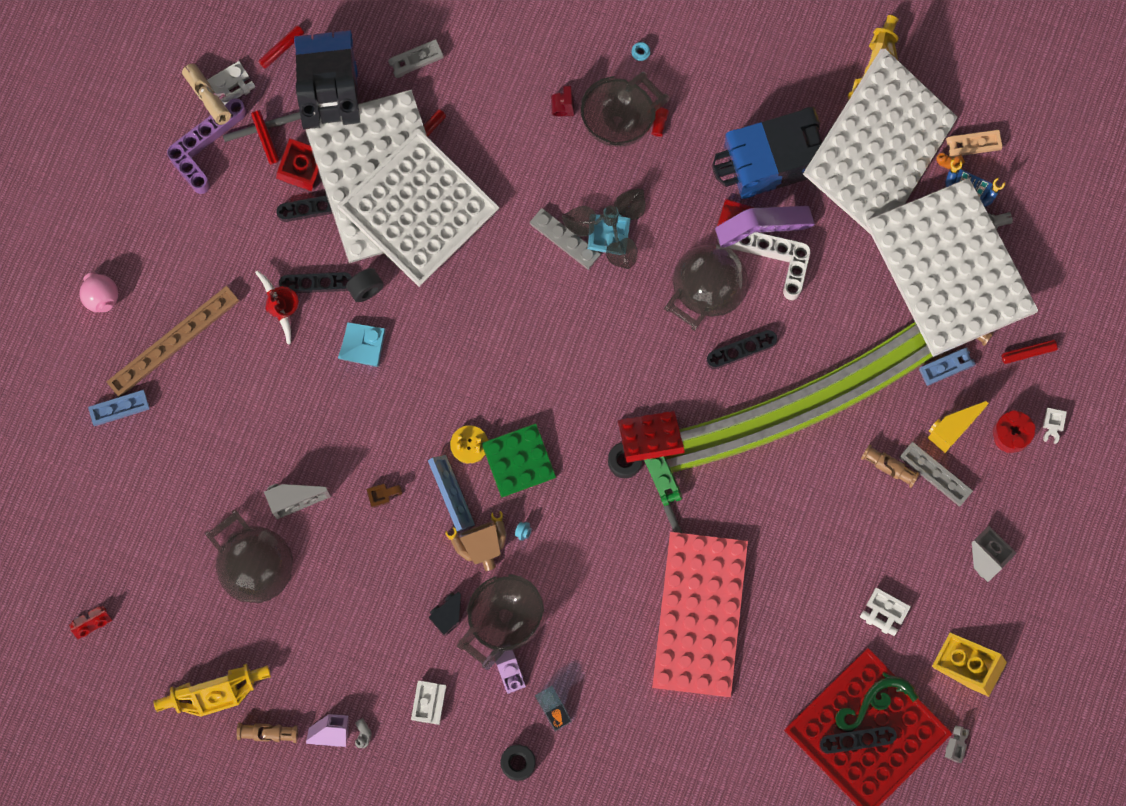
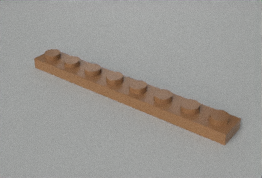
M227 286L224 287L106 382L117 396L121 397L235 306L239 300Z

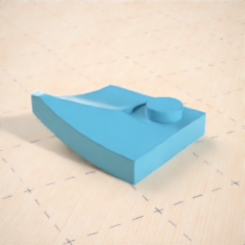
M591 214L589 217L587 249L625 256L630 218Z
M347 322L338 359L379 367L386 330L384 328Z

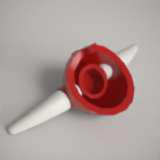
M257 270L255 273L262 281L268 296L265 309L272 316L278 318L283 327L287 344H290L291 328L288 316L293 314L298 308V296L288 287L275 288L270 280Z

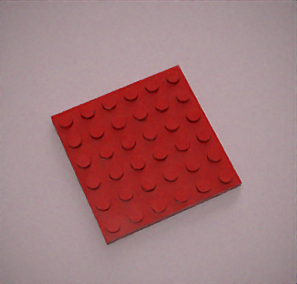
M869 648L783 730L856 806H880L952 735L919 699L912 702L910 697L905 695L904 692H897L896 689L898 688L886 687L876 694V698L880 700L881 693L888 694L891 698L889 707L884 710H877L870 704L863 721L853 731L891 727L897 734V738L892 744L833 754H825L820 750L819 742L823 737L847 733L836 724L835 717L840 709L850 708L856 712V715L847 714L844 718L848 725L856 722L863 699L869 688L880 679L885 678L883 676L884 672L895 676ZM885 730L883 735H878V731H875L877 736L876 743H880L878 739L886 738L889 741V738L892 737V733H888V730ZM865 733L862 736V741L865 744H871L873 737L871 734ZM845 736L842 743L845 747H852L853 739L850 736ZM836 737L837 741L832 743L829 742V739H826L823 747L831 750L832 746L838 745L837 749H841L839 737Z

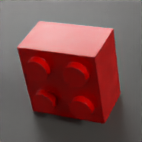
M289 138L276 174V179L312 191L319 173L310 145Z

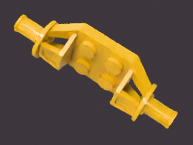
M888 15L884 27L874 29V36L869 44L872 54L869 64L865 68V74L880 49H886L898 60L895 43H897L899 38L893 33L899 20L897 17ZM862 78L855 79L852 91L847 96L848 99L851 98Z
M244 664L242 668L228 670L227 676L195 686H191L190 682L177 688L172 686L170 687V696L153 700L156 712L174 707L178 714L183 711L200 717L239 705L246 695L254 690L255 682L271 678V673L268 665L251 670L247 664ZM246 679V683L238 690L236 684ZM179 700H191L192 704L182 703Z

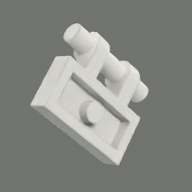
M240 61L207 80L218 97L225 94V97L221 99L224 105L243 94H249L250 90L255 88L252 81L247 84L244 83V81L249 79V76ZM238 85L240 87L232 93L229 91Z
M875 588L866 606L873 609L872 612L869 614L863 610L860 617L866 620L867 624H873L882 629L883 633L895 636L898 629L894 628L892 624L895 621L901 625L910 606ZM878 612L888 617L886 623L876 618Z

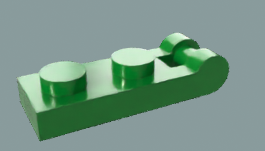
M666 457L644 460L663 505L667 506L674 500H682V493ZM671 488L673 493L668 495L666 490Z

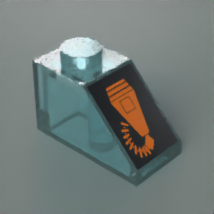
M553 686L535 695L537 702L555 732L572 722Z

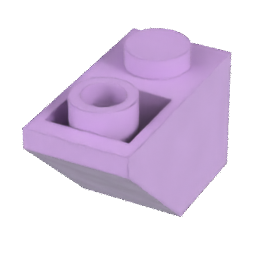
M511 645L493 650L492 653L507 694L525 688L526 686Z
M328 714L309 727L306 744L346 747L348 716Z

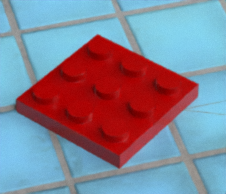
M675 411L618 420L627 463L684 453V445Z

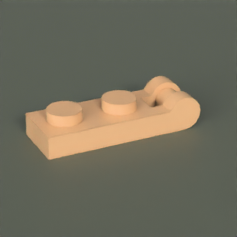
M999 130L946 138L947 145L950 146L949 157L951 158L961 154L968 155L1002 150ZM957 143H962L963 148H957Z

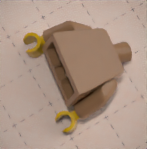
M499 511L500 518H494L492 512V521L459 534L452 527L455 531L452 536H449L447 531L445 532L457 554L467 561H473L474 564L482 562L485 571L496 568L493 558L499 556L500 550L504 548L506 531L502 522L503 513Z

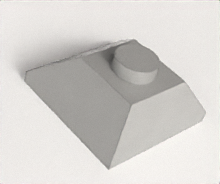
M990 526L972 542L974 569L987 582L1017 554Z

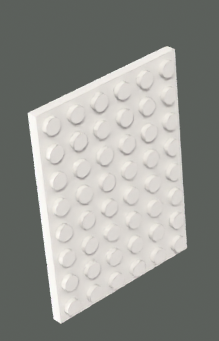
M880 49L803 175L870 233L865 224L866 221L905 204L958 117L886 49Z
M412 90L358 104L360 113L359 124L343 125L341 116V122L322 124L320 118V128L306 129L349 263L380 255L384 252L337 206L417 129L427 136Z
M969 178L866 221L865 224L933 357L1038 312L1029 291Z

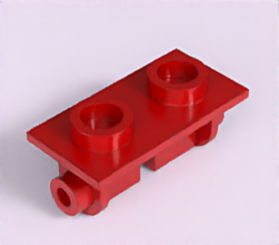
M104 605L87 612L90 617L89 619L82 615L71 621L72 623L69 624L70 631L77 639L86 637L89 633L104 627L112 621Z

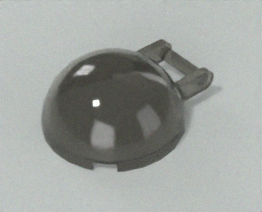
M645 71L638 74L631 81L616 79L614 76L600 79L586 90L581 100V118L585 129L598 142L611 147H626L643 139L654 123L655 111L666 104L670 97L667 94H663L647 78L648 74ZM643 83L657 97V100L652 102L646 91L638 85Z
M702 244L687 251L674 268L672 281L675 294L669 300L664 310L675 314L692 326L691 329L694 331L699 328L707 316L722 315L723 317L734 311L743 301L748 287L747 271L740 257L731 249L720 247L718 244ZM679 299L688 309L701 315L695 320L675 306L676 301Z
M236 509L231 511L232 514L216 527L204 532L218 550L215 564L218 580L231 597L241 602L257 604L269 601L278 596L291 579L293 563L291 549L279 534L265 527L248 526ZM238 520L244 528L232 533L220 546L214 537Z
M513 574L500 578L495 576L483 582L470 597L466 610L468 612L470 629L458 642L457 647L468 652L482 664L485 670H489L505 651L518 649L529 643L539 631L544 617L543 601L537 588L527 579ZM474 638L486 647L493 649L488 657H485L470 645Z

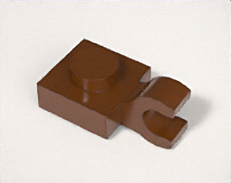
M384 483L366 489L371 508L391 503L389 497L403 494L400 485L387 489Z

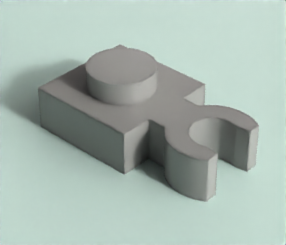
M955 726L954 738H950L945 754L946 758L957 763H962L967 746L964 741L969 734V730L963 729L964 727Z

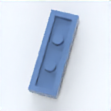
M141 390L90 406L88 409L93 425L98 426L149 410L150 407L145 391Z

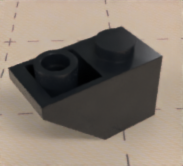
M452 592L445 598L446 602L441 607L437 605L430 611L429 620L444 637L460 625L462 596L459 592L456 594Z

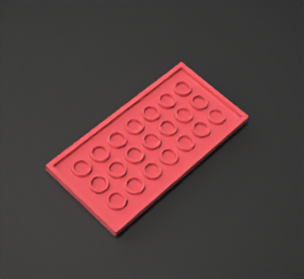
M670 532L652 688L731 697L748 541Z

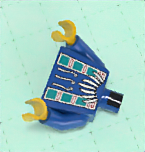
M954 158L951 160L952 169H949L945 181L946 187H949L969 178L984 207L992 204L999 193L998 190L1006 185V182L1002 186L997 185V180L1000 177L996 178L992 184L961 170L962 160L958 166H954Z

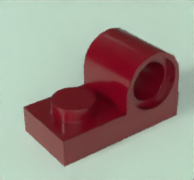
M563 86L564 93L551 95L552 115L556 117L574 116V98L571 86Z

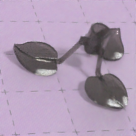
M635 189L619 195L614 201V206H607L604 209L603 215L601 214L597 220L594 210L587 206H579L563 214V222L572 233L578 236L591 235L594 232V225H597L601 220L606 225L612 226L616 242L608 245L606 257L614 266L630 269L637 260V247L630 238H624L619 241L616 224L619 217L623 215L626 218H630V220H636L644 214L646 207L644 190Z

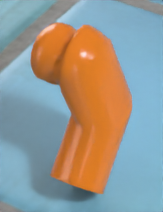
M939 153L936 157L937 163L946 169H952L951 160L953 158L945 153ZM962 154L954 157V166H958L961 160L962 164L965 163Z

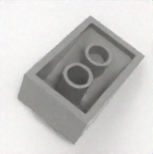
M274 484L269 486L267 491H264L276 519L331 497L327 488L320 486Z

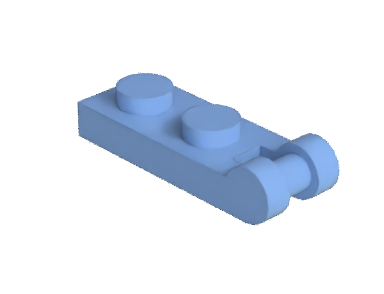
M968 347L920 367L919 371L926 385L929 386L974 367L976 364L969 356L970 351ZM962 357L964 363L960 364L958 358Z

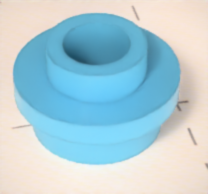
M639 42L632 47L634 59L644 61L649 57L650 48L646 43ZM643 50L644 54L640 55L637 52Z
M520 522L518 524L515 536L519 540L524 541L525 538H529L532 531L530 523Z

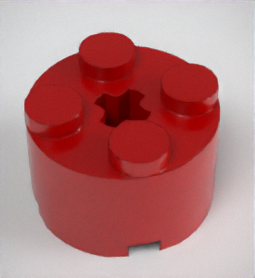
M1015 410L1002 415L993 427L994 442L1000 450L1006 453H1016L1024 450L1032 442L1035 435V424L1031 418L1025 413ZM1013 429L1016 430L1015 435L1011 434Z

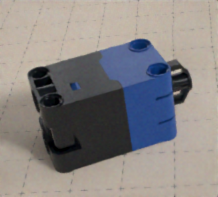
M351 30L334 32V37L332 32L313 34V39L312 34L294 36L296 49L295 84L303 130L320 128V118L322 124L341 122V116L343 125L359 124L358 72Z
M807 107L794 113L727 132L725 134V151L716 153L712 164L716 180L725 187L737 184L741 199H747L757 194L768 192L770 189L774 190L807 180L808 178L803 173L822 144L819 134L820 122L815 107ZM728 157L729 161L715 165L716 160ZM730 174L734 175V178L724 181L720 178Z

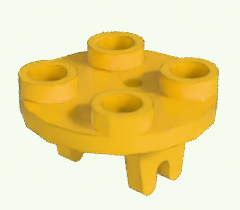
M472 425L457 429L450 441L453 456L466 464L480 462L485 456L481 443L488 441L485 432Z

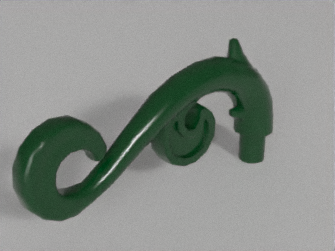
M884 672L883 676L885 678L874 683L867 691L856 722L848 725L844 720L847 714L856 715V712L850 708H842L835 717L837 726L843 731L851 732L861 724L870 704L877 710L888 708L891 703V698L888 694L881 693V699L878 700L876 698V694L886 687L898 688L896 689L897 692H904L905 695L910 697L912 702L916 701L919 697L914 691V686L904 678Z

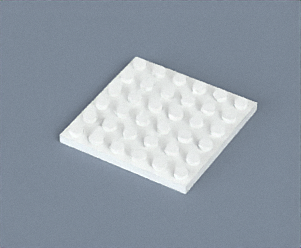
M419 129L409 136L337 206L419 287L499 210V207Z

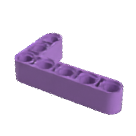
M232 99L225 104L231 113V118L227 123L219 125L210 115L167 150L171 163L196 193H206L209 190L210 184L205 174L192 160V157L246 116L245 106L240 99ZM235 107H241L239 112H232ZM206 129L211 130L210 134L203 135V132ZM190 141H196L194 146H188ZM181 152L180 157L173 158L174 153ZM187 166L193 167L190 172H184ZM204 180L202 186H196V182Z
M809 206L751 208L715 228L720 247H728L754 232L804 230L814 226L815 223Z

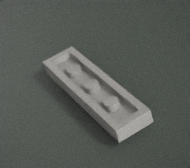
M542 208L530 221V225L587 270L593 266L601 255L595 250L587 249L588 244Z
M913 442L899 457L959 507L973 492V490Z

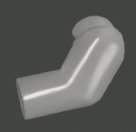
M364 718L355 723L360 731L358 739L355 740V745L358 748H366L372 736L371 730Z

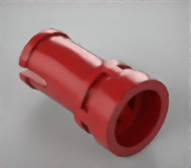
M654 108V123L651 135L663 136L665 121H667L669 115L668 109Z

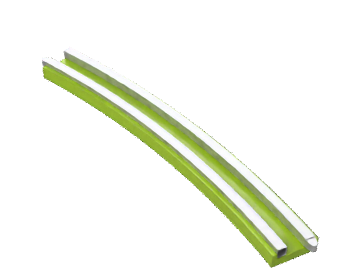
M916 322L860 357L801 387L733 414L679 429L684 445V453L665 457L673 473L724 459L773 442L816 424L868 398L933 358Z

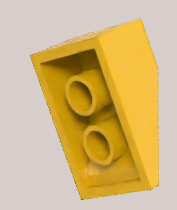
M985 401L948 415L942 421L938 419L930 428L929 432L931 434L928 439L946 453L989 403Z
M949 633L932 667L968 688L989 697L1007 662L1002 654Z

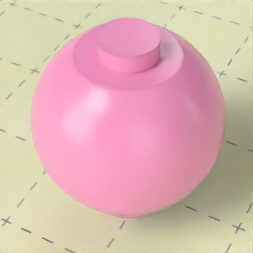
M96 272L85 275L79 292L83 305L90 311L98 313L111 310L118 299V288L115 282L108 276L97 274Z

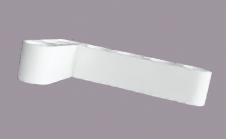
M754 232L746 237L750 240V243L743 244L739 241L726 247L790 262L783 294L789 300H795L799 297L810 255V248L807 244ZM766 242L769 247L761 248L759 243ZM779 246H784L787 249V251L785 253H781L778 251L777 248ZM802 250L806 255L799 257L796 251ZM798 268L802 273L795 275L792 273V269ZM790 286L796 287V288H797V292H796V293H791V292H789V291H788V287H790Z

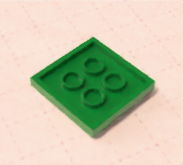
M537 424L481 443L501 498L556 478Z

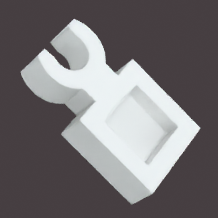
M1052 408L1046 409L1043 428H1047L1048 431L1043 437L1044 442L1048 440L1049 435L1054 436V444L1059 441L1057 431L1062 432L1064 429L1066 411Z

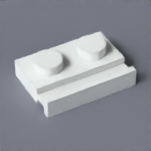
M418 681L411 720L440 725L446 685Z

